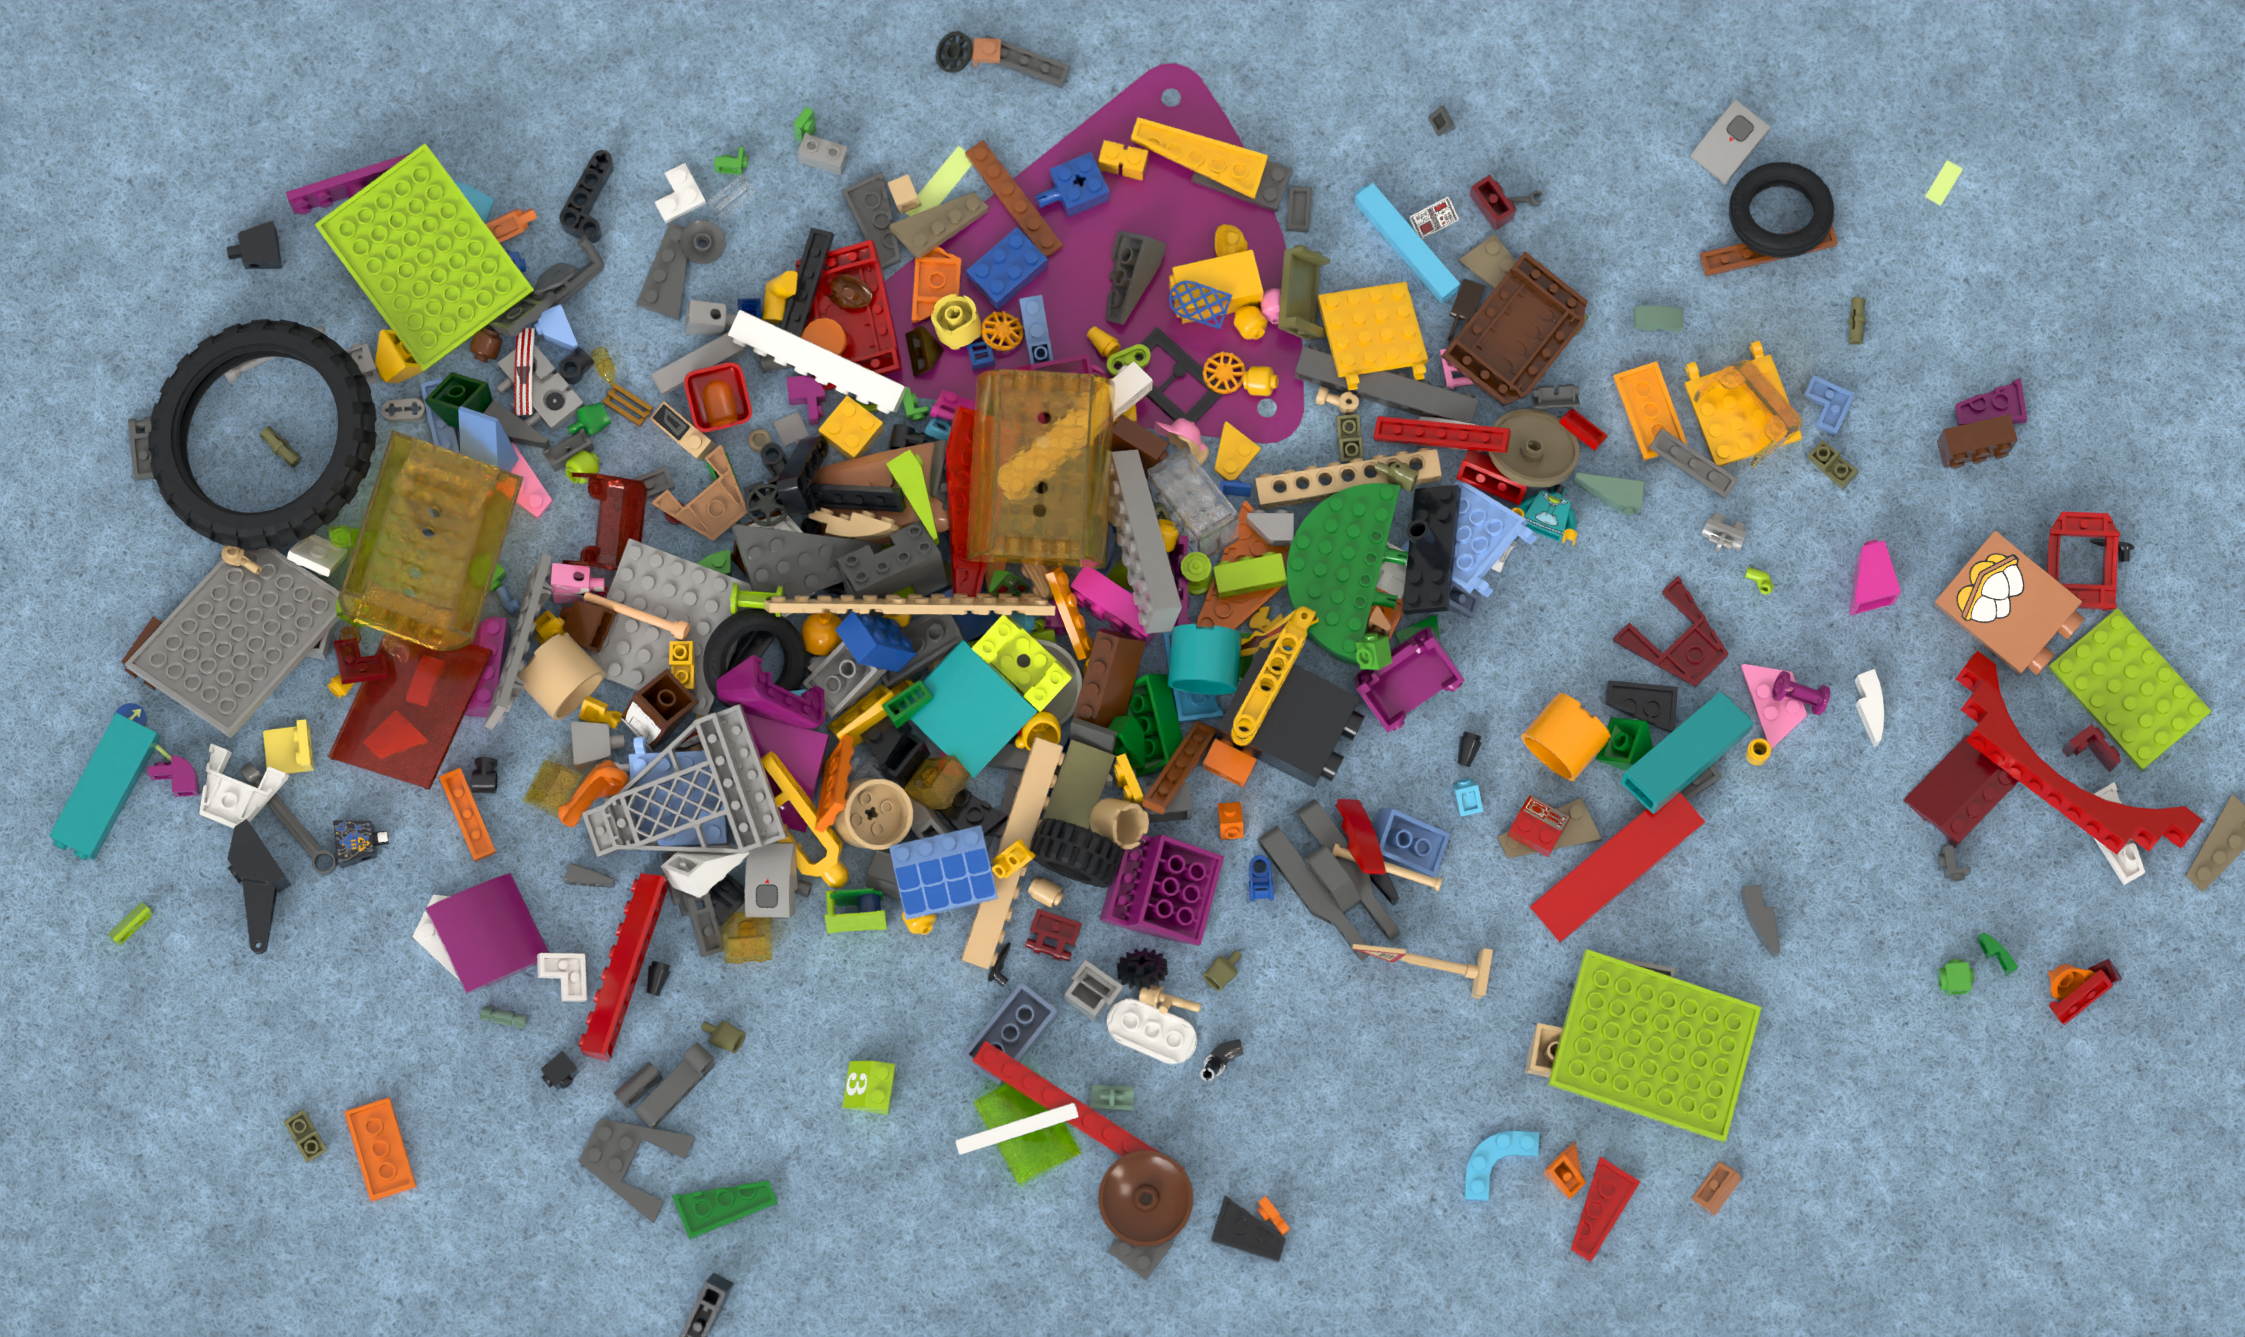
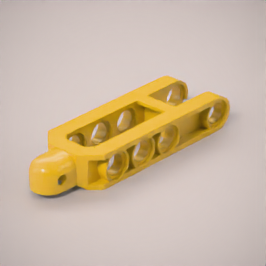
M1304 606L1297 608L1282 630L1234 719L1231 738L1237 745H1248L1254 739L1305 644L1307 630L1315 617V611ZM1283 647H1289L1292 650L1287 651ZM1272 667H1278L1281 670L1276 671ZM1261 687H1267L1270 691H1264ZM1240 727H1245V728H1247L1249 731L1244 732V731H1241L1239 728H1240Z
M770 751L761 758V761L782 790L781 793L774 797L777 807H780L789 800L826 848L827 854L818 863L812 862L801 848L802 844L800 842L797 843L787 830L788 826L784 824L788 837L778 842L795 843L796 866L802 874L821 876L825 883L833 889L844 887L849 880V871L840 860L843 842L830 825L823 833L815 830L818 809L778 756Z

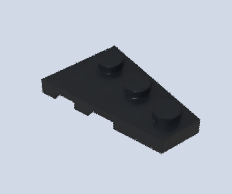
M1608 680L1606 705L1672 733L1675 730L1678 687Z
M1225 1195L1211 1242L1279 1263L1286 1238L1265 1223L1259 1221Z

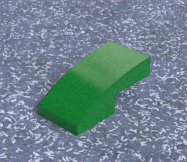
M1985 932L1977 937L1986 958L1989 959L1996 956L2006 976L2017 971L2018 966L1998 941Z

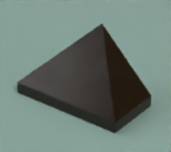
M919 326L905 334L914 377L932 370L944 351V348L924 326Z

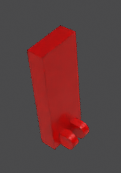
M2100 969L2060 1003L2052 1001L2049 1004V1008L2058 1020L2065 1025L2108 991L2113 984Z

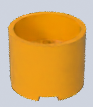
M1558 693L1521 734V739L1531 753L1549 769L1566 780L1575 781L1607 744L1611 735L1596 716L1592 717L1589 712L1581 707V703L1564 693Z

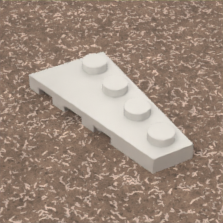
M2115 782L2094 794L2105 800L2122 804L2117 794ZM2094 838L2123 885L2130 883L2145 873L2133 839L2130 838L2118 855H2116Z

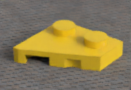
M1226 421L1223 427L1214 471L1227 481L1237 480L1261 451V448Z

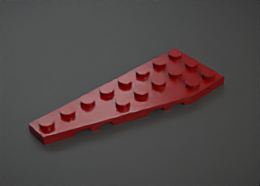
M962 406L956 407L945 450L953 595L962 593L967 594V597H976V594L981 591L1004 490L997 484V474L1003 465H1009L1012 462L1021 427Z

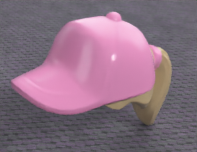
M1178 418L1171 425L1156 422L1154 425L1155 431L1159 435L1168 437L1169 442L1175 444L1181 454L1191 460L1190 470L1192 475L1196 476L1198 468L1206 461L1209 455V449L1202 443L1200 431L1195 423L1184 418Z

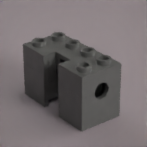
M921 520L890 534L892 547L874 555L870 546L866 545L837 559L847 595H853L854 599H863V595H877V598H886V595L898 592L908 586L912 588L914 594H921L924 597L948 586L941 553ZM871 609V612H869L870 615L875 616L886 615L883 612H876L875 609Z

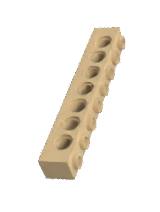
M1426 447L1409 454L1408 451H1401L1395 453V456L1377 455L1372 457V460L1366 461L1358 458L1349 461L1347 464L1333 462L1323 468L1309 466L1304 468V471L1295 472V470L1291 469L1285 470L1279 475H1272V473L1262 474L1259 478H1255L1259 510L1322 501L1341 490L1362 484H1390L1386 474L1375 470L1378 461L1388 466L1395 462L1407 463L1408 465L1418 463L1422 468L1418 470L1419 476L1415 485L1441 481L1442 474L1437 449L1431 450V448ZM1372 470L1376 473V476L1368 478L1364 472ZM1351 474L1354 479L1346 482L1342 479V475ZM1326 477L1330 479L1331 483L1324 486L1320 484L1319 479ZM1299 481H1305L1309 486L1306 489H1299L1296 484ZM1276 485H1283L1286 490L1278 493L1273 488Z

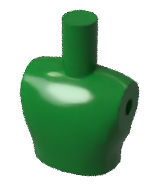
M599 402L578 409L577 416L579 421L567 426L570 435L583 428L586 434L591 437L601 432L606 426L611 424V421L602 403Z

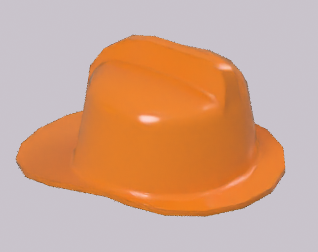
M2067 963L2061 964L2054 970H2049L2051 995L2055 999L2063 1000L2092 977L2095 972L2080 969Z

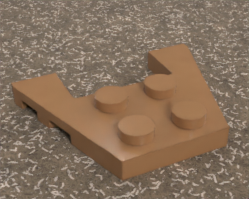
M721 445L705 457V460L716 471L719 478L686 506L682 507L668 489L651 502L655 507L711 541L718 538L747 513L746 504Z

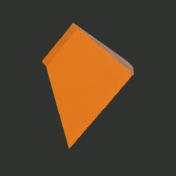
M1576 1142L1565 1149L1543 1173L1569 1199L1586 1184L1582 1177Z

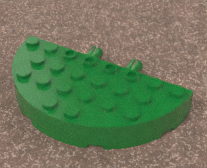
M1388 483L1362 484L1331 495L1317 505L1303 520L1292 540L1288 554L1286 588L1291 610L1293 612L1297 608L1304 606L1316 612L1313 621L1317 620V617L1319 618L1317 623L1309 626L1307 637L1317 647L1319 646L1329 653L1331 657L1356 667L1358 665L1356 642L1364 638L1371 607L1378 605L1395 610L1398 595L1379 592L1376 589L1382 563L1387 561L1403 566L1406 565L1408 552L1388 548L1389 545H1387L1400 485Z

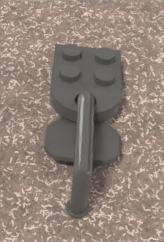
M582 236L577 243L591 261L579 271H577L575 266L566 263H557L538 277L533 293L488 324L491 330L511 337L519 335L527 324L538 320L541 317V313L551 305L561 304L603 270L604 262L588 239V236ZM562 285V286H561L560 288H558L555 292L553 291L552 288H555V287H558V286Z

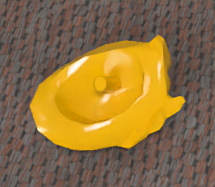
M1222 224L1217 228L1215 234L1217 257L1247 250L1248 244L1240 229L1226 224Z

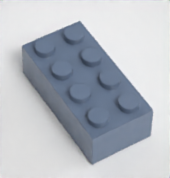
M1020 982L962 1054L963 1060L998 1088H1001L1004 1084L1003 1081L972 1062L984 1041L1021 1063L1058 1017V1010L1024 983Z

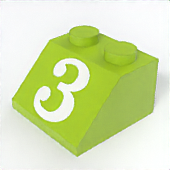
M849 1061L842 1108L889 1115L896 1073L895 1064L878 1061Z

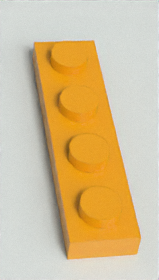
M1061 566L1055 567L1045 575L1078 660L1085 659L1091 655L1093 641L1086 632L1083 616L1079 614L1077 599L1071 593L1067 574Z

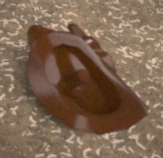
M848 274L835 276L832 279L830 287L833 294L828 295V297L842 309L863 308L871 303L873 293L870 287L863 281Z

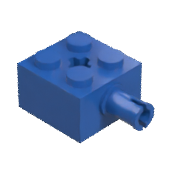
M1091 152L1051 168L1050 180L1053 188L1035 194L1040 208L1059 200L1067 217L1110 200V191Z

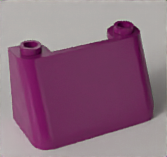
M1430 626L1423 628L1392 649V663L1380 670L1363 669L1354 677L1356 690L1387 732L1392 729L1395 731L1405 724L1404 720L1408 712L1442 689L1445 691L1450 690L1451 692L1456 691L1462 686V682L1465 681L1463 675Z
M752 655L717 679L718 698L732 707L741 704L744 712L747 714L804 729H814L825 722L824 689L815 685L809 691L802 693L800 697L773 684L772 674L770 672L765 673L760 666L762 659L755 655Z

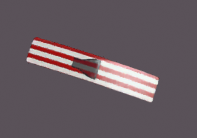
M525 328L516 337L514 371L515 415H532L534 328Z

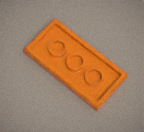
M390 1097L344 1111L370 1201L373 1202L417 1188Z

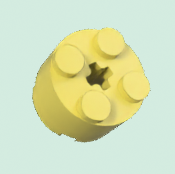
M951 294L941 298L935 304L931 319L937 336L943 344L949 346L950 349L956 350L980 337L981 321L976 306L969 297H959L956 294Z

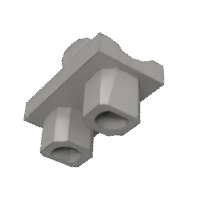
M1714 513L1711 518L1707 519L1701 536L1717 544L1715 551L1719 552L1722 546L1740 551L1747 534L1745 532V524L1736 521L1733 522L1732 527L1723 524L1725 520L1723 515Z

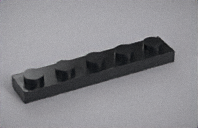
M812 227L797 271L796 294L789 297L780 326L781 329L800 338L807 326L834 238L832 232Z
M811 483L809 486L816 500V508L903 512L906 508L902 488Z

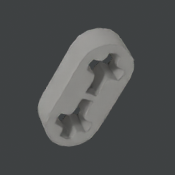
M415 398L389 400L383 404L381 410L385 420L391 423L419 421L426 415L424 403ZM413 405H417L421 409L417 411L416 415H413L412 411L406 410L413 409ZM394 406L396 410H402L401 412H395L394 416H390V414L386 412L390 411V407Z

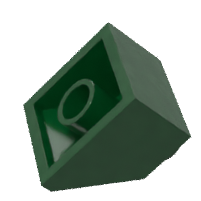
M451 372L425 399V403L448 426L459 429L458 409L460 406L483 414L493 402L487 382Z

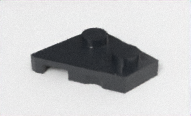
M898 709L894 711L896 715L900 713ZM886 716L860 734V736L885 769L889 765L888 760L892 753L899 750L903 739L908 736L912 727L907 721L899 728H896L889 717Z
M727 873L724 879L718 881L709 890L718 924L722 926L745 903V887Z

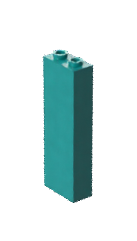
M1720 691L1625 771L1620 783L1654 815L1748 735L1754 722L1751 721L1747 713L1742 712L1734 704L1730 697L1725 696Z
M115 713L49 835L54 840L53 845L62 850H66L67 847L74 850V855L86 861L87 858L95 860L156 745L161 739L157 732Z

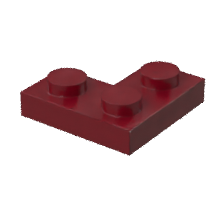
M357 638L334 641L342 685L388 678L384 654L361 657Z

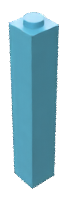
M1372 183L1368 187L1366 185L1361 187L1356 192L1355 205L1436 299L1443 304L1457 293L1460 288V283L1375 184Z

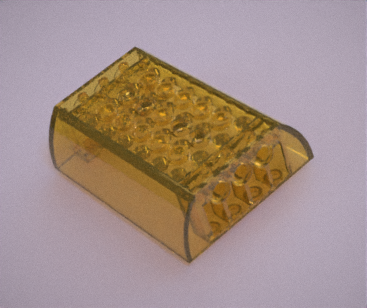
M1010 369L986 371L977 376L966 561L1106 568L1115 383L1112 380L1095 374ZM1044 412L1051 416V422L1046 425L1038 421L1039 414ZM1043 435L1047 436L1050 440L1049 446L1045 448L1039 447L1036 442L1037 438ZM1037 482H1044L1047 485L1048 489L1044 494L1035 492L1034 485ZM1036 505H1043L1046 508V514L1043 517H1037L1033 514V508Z
M392 430L338 596L339 605L346 616L352 621L437 651L456 650L470 644L474 640L524 477ZM436 508L440 512V516H431L429 509ZM422 529H431L434 533V536L426 537L423 534ZM410 569H418L421 572V577H413L410 574ZM406 588L413 590L415 597L405 595L403 590Z

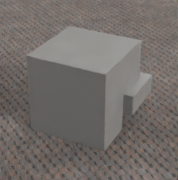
M1084 960L1071 978L1073 983L1064 994V1001L1096 1022L1105 1008L1112 1005L1124 986L1087 960Z

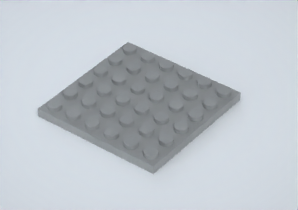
M629 538L606 599L671 622L682 620L690 623V631L684 641L694 642L696 683L695 690L688 691L699 701L692 712L707 716L711 714L716 698L709 690L703 672V655L706 644L716 627L726 618L733 615L731 613L730 600L733 583H739L740 590L752 591L751 586L744 581ZM738 607L737 613L750 608ZM617 612L600 652L587 649L586 653L605 671L604 678L639 691L665 669L671 672V665H669L670 641L683 640L675 638L671 631ZM739 638L733 643L727 654L726 671Z

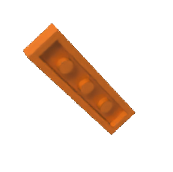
M461 768L439 776L474 862L496 854Z

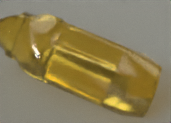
M605 347L594 349L591 351V358L594 361L598 374L610 383L611 387L614 386L615 367L608 350Z

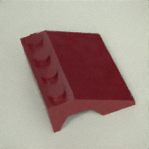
M1967 735L1903 800L1923 820L1932 823L1947 837L1954 849L2019 783L2008 772L1966 742L1969 737Z

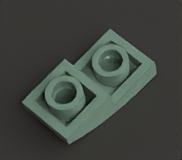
M1654 305L1635 306L1633 308L1634 329L1650 332L1662 329L1678 333L1683 330L1682 308Z

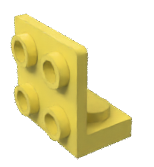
M306 719L297 720V726L263 731L266 768L269 766L286 774L314 771L310 725Z

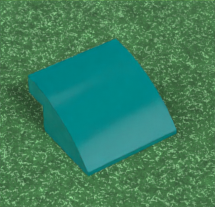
M962 639L922 681L933 696V699L910 719L956 764L974 778L1037 712V709L1017 691L1013 682L994 665L986 663L971 649L972 646ZM919 690L915 692L919 699L923 697ZM912 696L908 698L911 704L915 703ZM905 703L901 705L903 709L907 708Z

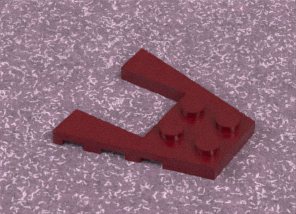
M1677 576L1662 591V595L1688 618L1693 625L1664 653L1660 652L1630 622L1613 638V641L1696 688L1728 657L1729 653L1714 630L1709 626L1704 614L1699 610L1693 597L1681 582V578Z

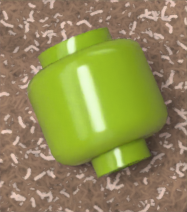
M582 450L567 460L565 473L573 483L586 484L599 473V459L593 452L589 453Z

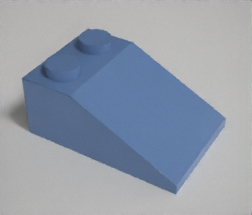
M460 406L458 409L460 453L465 461V466L473 472L480 471L491 478L497 477L505 480L519 458L501 423L497 418Z
M1380 808L1373 828L1383 860L1436 878L1450 834L1395 809Z

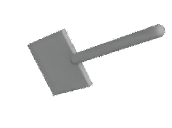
M799 412L773 422L784 447L794 442L797 446L799 440L809 436Z

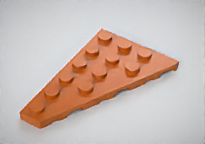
M1245 501L1235 521L1220 562L1230 561V563L1238 562L1243 557L1252 556L1254 559L1262 557L1264 553L1275 552L1276 554L1281 553L1286 573L1290 546H1269L1247 524V513H1252L1255 509ZM1213 579L1196 624L1198 627L1213 628L1215 625L1237 630L1285 586L1218 599Z

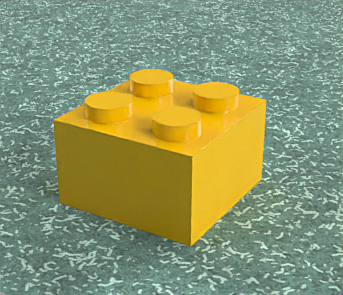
M846 396L819 428L818 432L819 436H824L831 447L850 460L862 457L884 431L882 421L849 396Z

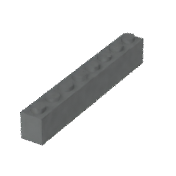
M1303 346L1294 376L1295 379L1338 392H1352L1358 398L1421 417L1441 418L1472 424L1479 401L1470 393L1463 392L1459 394L1453 392V389L1440 386L1439 388L1431 385L1429 381L1423 379L1416 381L1409 379V376L1406 374H1393L1387 372V370L1359 374L1358 389L1348 390L1346 378H1338L1332 353H1323L1321 349L1314 346H1309L1308 348Z

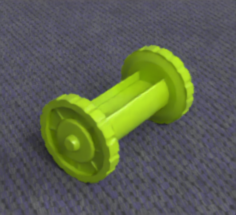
M1201 552L1189 553L1181 562L1182 575L1188 580V593L1197 596L1205 594L1213 581L1210 559Z
M733 583L730 595L731 613L736 614L738 607L764 609V600L772 599V596H784L783 586H778L776 593L740 590L739 583ZM775 613L776 617H781L782 613Z

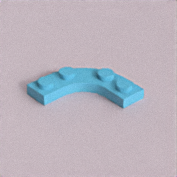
M1505 1131L1485 1139L1475 1149L1468 1162L1464 1200H1489L1491 1170L1500 1159L1508 1156L1538 1157L1539 1132Z

